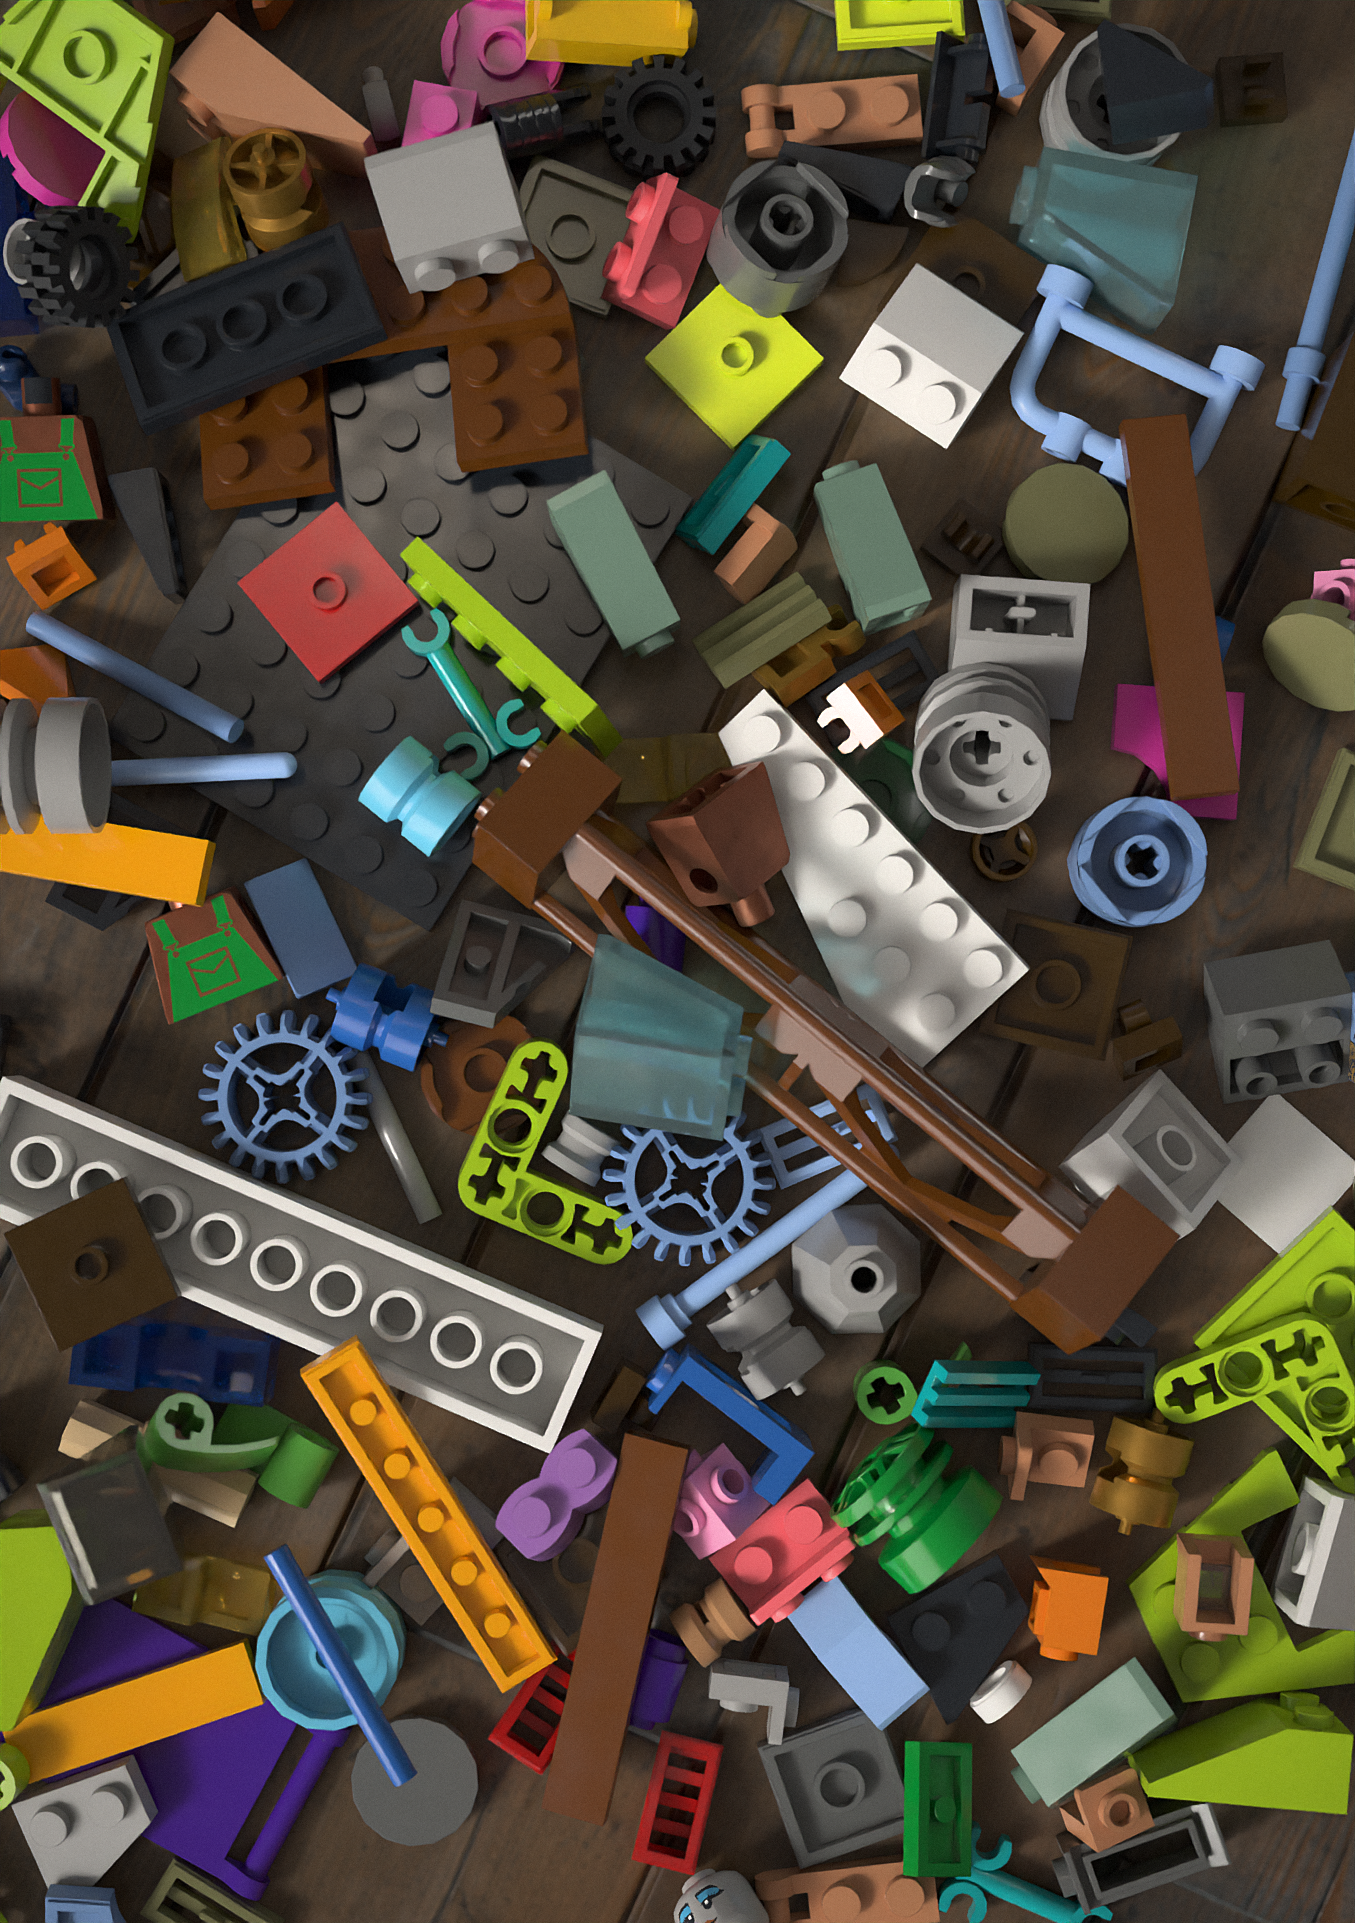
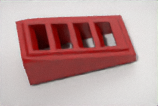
M552 1639L550 1643L556 1655L558 1656L561 1653L565 1656L554 1639ZM576 1651L570 1656L565 1657L574 1662ZM553 1663L524 1681L487 1738L490 1742L539 1775H543L552 1760L561 1719L553 1728L524 1707L532 1697L562 1717L565 1703L539 1686L546 1675L568 1690L571 1675ZM516 1719L547 1739L540 1750L510 1730Z
M662 1730L631 1860L694 1876L724 1748L723 1745ZM670 1752L706 1761L704 1774L667 1765ZM664 1778L701 1787L698 1800L661 1791ZM661 1804L694 1813L692 1825L655 1817L657 1805ZM655 1830L687 1838L686 1851L649 1843L651 1831Z

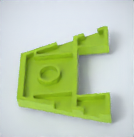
M19 0L3 16L5 21L0 25V95L8 79H10L105 150V155L78 206L104 208V212H112L120 218L117 226L128 227L133 236L125 243H133L138 233L175 38L123 0Z
M1272 1446L1262 1450L1252 1460L1254 1463L1232 1484H1226L1212 1498L1213 1502L1187 1527L1183 1525L1177 1532L1241 1537L1246 1544L1241 1533L1243 1529L1300 1503L1301 1501L1277 1450ZM1177 1532L1125 1580L1177 1695L1183 1703L1355 1683V1631L1330 1629L1294 1646L1255 1561L1248 1635L1228 1634L1226 1640L1218 1642L1199 1640L1190 1636L1188 1631L1181 1630L1173 1614L1178 1560ZM1201 1569L1198 1596L1221 1597L1223 1571Z

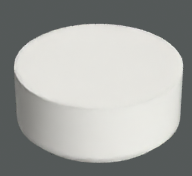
M1006 1661L983 1679L970 1699V1706L987 1724L995 1722L1010 1711L1025 1695L1032 1683V1677L1017 1661Z

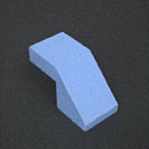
M839 1576L828 1582L822 1580L804 1596L805 1599L801 1605L787 1616L821 1663L881 1731L930 1690L896 1643L875 1624Z

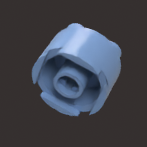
M1138 796L1116 801L1090 816L1074 837L1068 854L1067 865L1073 889L1078 899L1089 912L1109 924L1123 928H1137L1169 921L1186 911L1194 903L1204 885L1207 867L1206 856L1208 854L1204 834L1197 822L1186 810L1167 800ZM1127 850L1131 853L1144 850L1147 853L1149 859L1143 864L1144 870L1148 873L1147 876L1143 873L1131 875L1127 871L1126 866L1130 862V857L1126 853Z

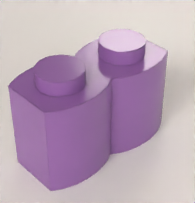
M581 1429L568 1435L550 1452L543 1464L540 1477L520 1486L506 1500L497 1516L495 1527L528 1559L543 1562L557 1556L577 1536L585 1514L597 1510L610 1500L619 1457L596 1435L586 1429Z

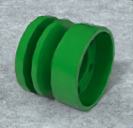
M916 1420L908 1423L892 1437L884 1439L869 1452L851 1473L845 1488L837 1497L829 1512L830 1517L841 1528L851 1526L861 1518L852 1535L854 1541L861 1547L874 1542L887 1532L891 1535L882 1549L878 1562L909 1594L920 1592L935 1582L963 1556L987 1528L999 1510L1003 1499L1002 1495L971 1464L960 1467L945 1478L940 1476L945 1470L954 1449L945 1439L934 1443L926 1449L935 1431L933 1428H923Z

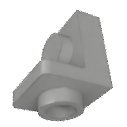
M718 1658L711 1663L708 1681L709 1698L720 1700L721 1707L736 1712H756L758 1705L769 1706L767 1720L768 1744L781 1745L784 1726L794 1728L796 1726L799 1705V1688L789 1687L787 1666Z

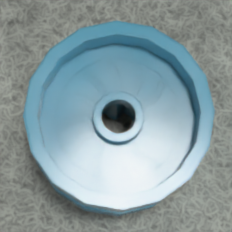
M330 1569L307 1576L309 1584L379 1706H382L405 1660L407 1629L400 1606L377 1585L370 1589L361 1581L364 1575L356 1571ZM284 1594L271 1612L257 1642L255 1667L264 1695L282 1716L305 1728L336 1731L358 1724Z

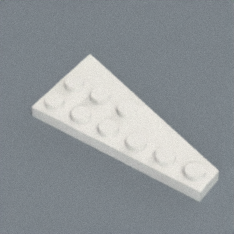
M763 689L718 735L733 766L763 761L790 851L789 862L781 870L843 1003L923 1068L1018 981L1030 967L792 714L778 702L768 689Z

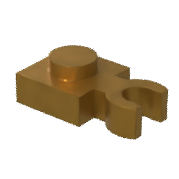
M839 604L827 608L832 618L830 622L751 672L752 676L765 689H768L784 708L790 706L836 673L831 659L835 656L850 655L859 650L866 642L860 624L856 620L848 624L843 609Z

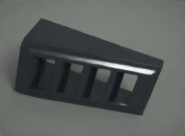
M786 140L779 151L777 165L796 167L797 163L800 162L817 168L838 186L847 202L848 210L874 223L890 225L904 198L905 182L911 171L915 169L907 164Z
M154 467L107 476L108 486L158 589L174 604L184 603L189 595L169 481Z

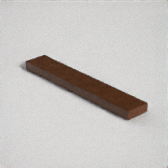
M1186 413L1125 419L1119 425V435L1171 801L1235 795L1240 790Z
M632 1429L625 1433L541 1809L599 1826H604L608 1820L692 1445Z

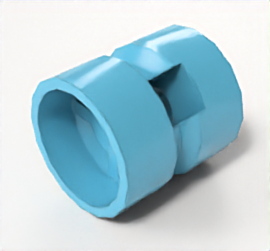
M409 736L389 754L375 771L358 800L385 822L397 818L402 821L401 835L431 858L462 825L479 801L482 793L454 770L442 774L439 773V759L413 737Z

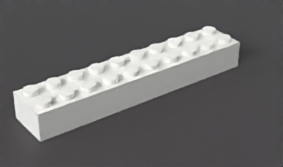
M24 1076L2 1077L0 1082V1218L20 1226L127 1176L182 1293L181 1296L321 1356L357 1335L387 1384L550 1454L602 1335L604 1325L262 1178L256 1179L248 1172Z

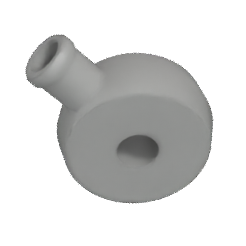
M371 66L366 68L362 74L365 81L362 90L376 142L391 141L400 136V130L387 80L383 79L382 69Z

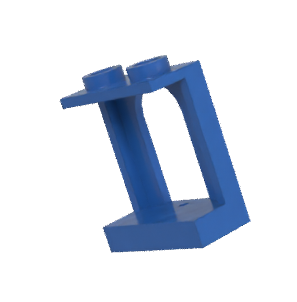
M687 1342L679 1353L670 1347L647 1376L649 1381L646 1386L651 1389L649 1391L648 1409L653 1413H658L681 1381H684L767 1446L750 1468L753 1490L773 1506L814 1455L809 1435L765 1400H756L748 1387L690 1342Z

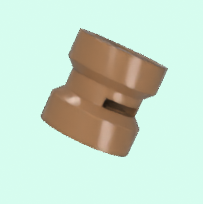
M719 1577L705 1587L704 1597L694 1604L684 1602L669 1613V1618L682 1641L696 1660L705 1668L721 1657L722 1648L732 1640L743 1641L758 1630L743 1602L723 1577Z

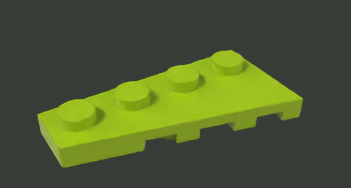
M418 536L400 554L414 572L413 576L407 581L408 584L434 609L442 601L458 615L451 624L476 649L480 650L487 643L502 657L495 664L497 668L522 692L531 685L546 700L540 708L561 729L569 734L575 728L605 758L623 741V738L599 705Z

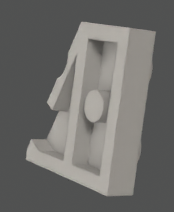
M133 1754L21 1793L11 1804L48 1889L50 1884L92 1887L147 1828L158 1813Z

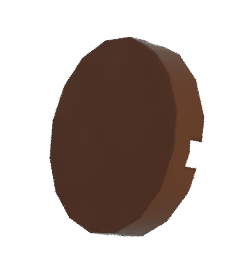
M509 1015L493 1029L451 1019L445 1022L439 1029L440 1032L450 1035L446 1046L443 1047L433 1043L431 1048L427 1047L425 1049L420 1064L422 1091L432 1112L451 1128L472 1136L476 1135L513 1051L518 1044L526 1039L536 1037L517 1018ZM540 1051L536 1059L525 1057L521 1062V1065L528 1069L529 1074L523 1091L521 1092L514 1085H510L506 1094L523 1096L537 1107L539 1106L541 1099L534 1098L533 1091L539 1078L542 1075L547 1076L546 1056L543 1051ZM506 1109L495 1119L494 1130L497 1135H500L521 1125L529 1116L520 1109Z

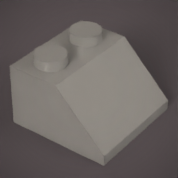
M493 121L364 158L366 171L394 260L410 294L422 290H442L452 285L454 281L486 272H506L514 268L518 263L535 259L519 192Z

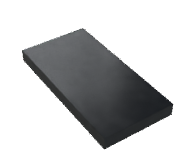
M343 221L125 309L126 313L120 319H111L112 325L106 326L139 424L147 436L388 339Z

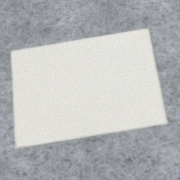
M1279 1094L1268 1096L1227 1143L1245 1164L1218 1198V1201L1279 1254L1330 1205L1333 1206L1353 1184L1355 1160Z

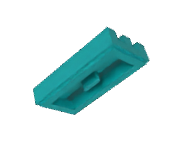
M755 434L748 435L677 526L675 534L688 546L696 547L700 551H706L713 555L791 453L776 439Z
M935 1360L913 1407L911 1416L923 1428H1013L1016 1417L1015 1406H1027L1031 1397L1024 1389L1025 1385H1037L1041 1373L1029 1362ZM942 1383L960 1384L958 1388H941ZM978 1384H999L1005 1386L1004 1388H981Z

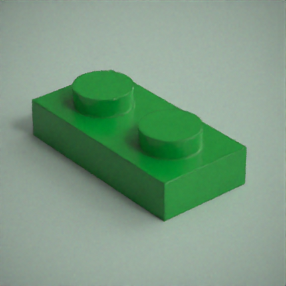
M905 1741L903 1875L915 1877H971L972 1743Z

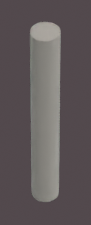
M368 1049L364 1052L360 1051L355 1058L346 1062L349 1071L365 1067L370 1070L371 1076L363 1081H356L355 1084L359 1093L368 1092L373 1094V1103L365 1106L419 1224H422L443 1213Z

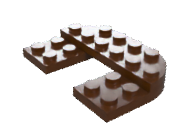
M384 226L348 231L388 339L330 363L447 345L456 459L462 473L589 454L576 321L565 289L555 268L537 246L531 243L535 259L518 263L514 268L506 272H486L454 281L452 285L442 290H422L410 294L394 260ZM328 363L199 415L203 498L211 511L336 492Z

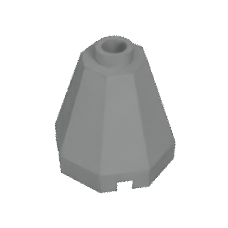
M843 1204L839 1208L831 1210L813 1227L791 1242L792 1295L831 1334L885 1333L921 1295L920 1241L881 1204ZM869 1267L868 1270L872 1277L868 1282L862 1284L856 1281L851 1284L852 1273L857 1268Z

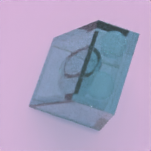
M1043 146L1035 167L1024 166L1020 185L1017 184L1015 188L1009 223L1020 225L1016 246L1046 266L1048 264L1059 265L1086 277L1094 284L1089 295L1091 299L1139 333L1153 335L1175 302L1198 176Z
M598 933L575 1031L569 1115L723 1141L727 1115L740 1117L745 1092L746 1078L734 1076V1074L746 1076L753 1039L752 1036L740 1035L744 1008L611 935Z

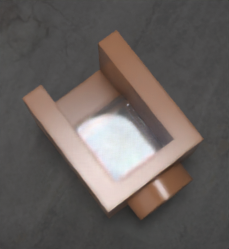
M1177 1532L1178 1560L1173 1614L1181 1630L1188 1631V1634L1196 1639L1212 1642L1224 1641L1228 1638V1634L1248 1635L1254 1557L1242 1538L1237 1536Z

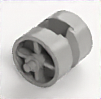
M775 1278L768 1280L751 1291L747 1289L742 1292L736 1282L725 1288L731 1300L727 1302L728 1306L714 1316L706 1326L723 1350L725 1349L726 1352L740 1351L743 1358L738 1370L755 1399L762 1400L782 1388L787 1389L791 1387L796 1396L805 1392L807 1388L801 1381L805 1376L804 1373L816 1365L826 1353L810 1329H807L805 1326H791L789 1320L794 1309Z

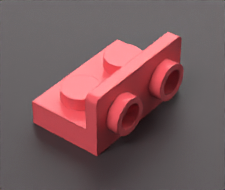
M667 172L646 180V183L641 182L632 193L625 212L626 218L631 221L623 242H617L606 258L602 276L608 280L601 295L602 299L665 330L673 329L677 325L709 243L713 226L720 212L714 206L676 188L679 178Z
M807 1474L786 1490L774 1506L770 1504L737 1540L708 1555L710 1562L747 1606L749 1616L757 1626L769 1617L777 1623L789 1616L804 1601L805 1597L801 1594L802 1590L818 1577H821L825 1582L832 1580L843 1572L855 1558L850 1552L858 1545L852 1536L854 1532L849 1526L841 1528L830 1517L829 1512L832 1505Z

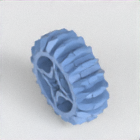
M284 1010L282 1012L280 1030L275 1029L273 1020L268 1013L258 1014L256 1016L258 1036L255 1037L251 1029L245 1024H237L233 1027V1031L241 1044L239 1049L226 1041H219L215 1045L217 1053L228 1061L226 1066L223 1067L213 1063L204 1065L203 1073L208 1077L219 1079L220 1082L218 1088L199 1090L198 1097L200 1100H218L219 1111L204 1114L201 1117L202 1123L206 1126L223 1122L226 1131L215 1136L212 1140L213 1146L219 1149L235 1141L239 1147L233 1152L229 1163L234 1167L241 1166L250 1155L255 1156L252 1177L256 1179L264 1178L271 1162L276 1163L275 1175L278 1183L290 1181L293 1163H297L299 1172L304 1180L313 1179L316 1177V1166L313 1159L315 1156L319 1158L327 1169L332 1170L339 1165L338 1157L331 1148L334 1143L347 1152L354 1151L358 1146L354 1138L344 1132L346 1127L350 1126L354 1129L364 1130L369 1125V1120L366 1117L354 1114L352 1110L354 1104L367 1105L373 1103L372 1093H354L353 1082L363 1081L371 1076L370 1070L365 1067L349 1071L346 1062L355 1058L360 1051L347 1046L338 1053L333 1048L337 1041L330 1035L332 1027L327 1030L322 1039L317 1037L321 1018L318 1015H308L302 1030L298 1031L297 1017L293 1010ZM283 1042L297 1044L309 1049L305 1057L301 1061L296 1062L286 1073H278L268 1066H262L253 1059L263 1049ZM324 1063L333 1076L337 1092L336 1109L332 1119L324 1113L325 1110L315 1101L312 1093L313 1083L320 1074L319 1069ZM241 1074L248 1079L247 1083L255 1089L260 1100L259 1110L253 1118V1124L249 1129L243 1122L237 1104V1088ZM300 1079L296 1084L299 1087L300 1093L294 1096L301 1097L299 1107L302 1110L288 1107L273 1114L277 1109L273 1100L278 1097L272 1096L274 1086L270 1083L283 1086ZM285 1120H294L305 1128H312L321 1135L310 1145L299 1149H282L264 1143L269 1134L275 1131Z
M693 1092L688 1095V1112L677 1113L676 1101L672 1095L663 1097V1107L667 1116L658 1120L649 1105L642 1106L639 1112L648 1127L640 1132L632 1123L625 1121L621 1125L620 1130L634 1142L630 1149L622 1145H616L612 1147L610 1155L614 1158L625 1160L623 1169L606 1168L603 1171L604 1180L622 1182L623 1190L606 1195V1205L617 1206L626 1202L629 1211L625 1212L615 1221L616 1227L622 1230L637 1221L642 1228L635 1234L632 1245L640 1249L646 1244L651 1235L659 1239V1242L655 1248L654 1258L658 1261H663L666 1258L670 1244L680 1246L679 1264L681 1266L690 1265V1247L702 1246L705 1262L707 1264L714 1263L716 1261V1254L712 1243L719 1239H722L726 1249L731 1254L738 1252L740 1249L738 1242L731 1232L738 1226L746 1235L754 1237L759 1231L758 1227L745 1217L749 1209L763 1215H768L771 1210L769 1203L754 1198L755 1190L768 1191L776 1187L774 1178L756 1176L755 1169L773 1163L772 1154L770 1152H762L752 1156L749 1147L763 1139L764 1135L761 1130L754 1129L744 1137H741L736 1130L745 1122L747 1118L746 1113L738 1110L732 1115L728 1123H725L719 1119L725 1102L718 1097L711 1103L709 1115L699 1113V1094ZM681 1126L703 1127L721 1135L728 1143L703 1156H693L681 1148L671 1134L670 1129ZM653 1140L665 1160L668 1173L665 1180L659 1186L640 1199L635 1180L636 1166L642 1152ZM673 1150L681 1163L685 1162L690 1169H696L700 1166L704 1168L713 1161L718 1160V1163L706 1170L708 1179L700 1180V1183L705 1185L702 1195L709 1204L708 1207H705L698 1196H693L687 1188L679 1192L674 1190L667 1196L660 1197L672 1188L670 1179L678 1178V1174L673 1172L677 1164L669 1153ZM737 1159H740L743 1172L741 1193L734 1208L725 1217L713 1198L711 1185L714 1178ZM674 1203H686L697 1210L701 1218L703 1217L708 1225V1228L696 1231L676 1230L663 1225L651 1215Z

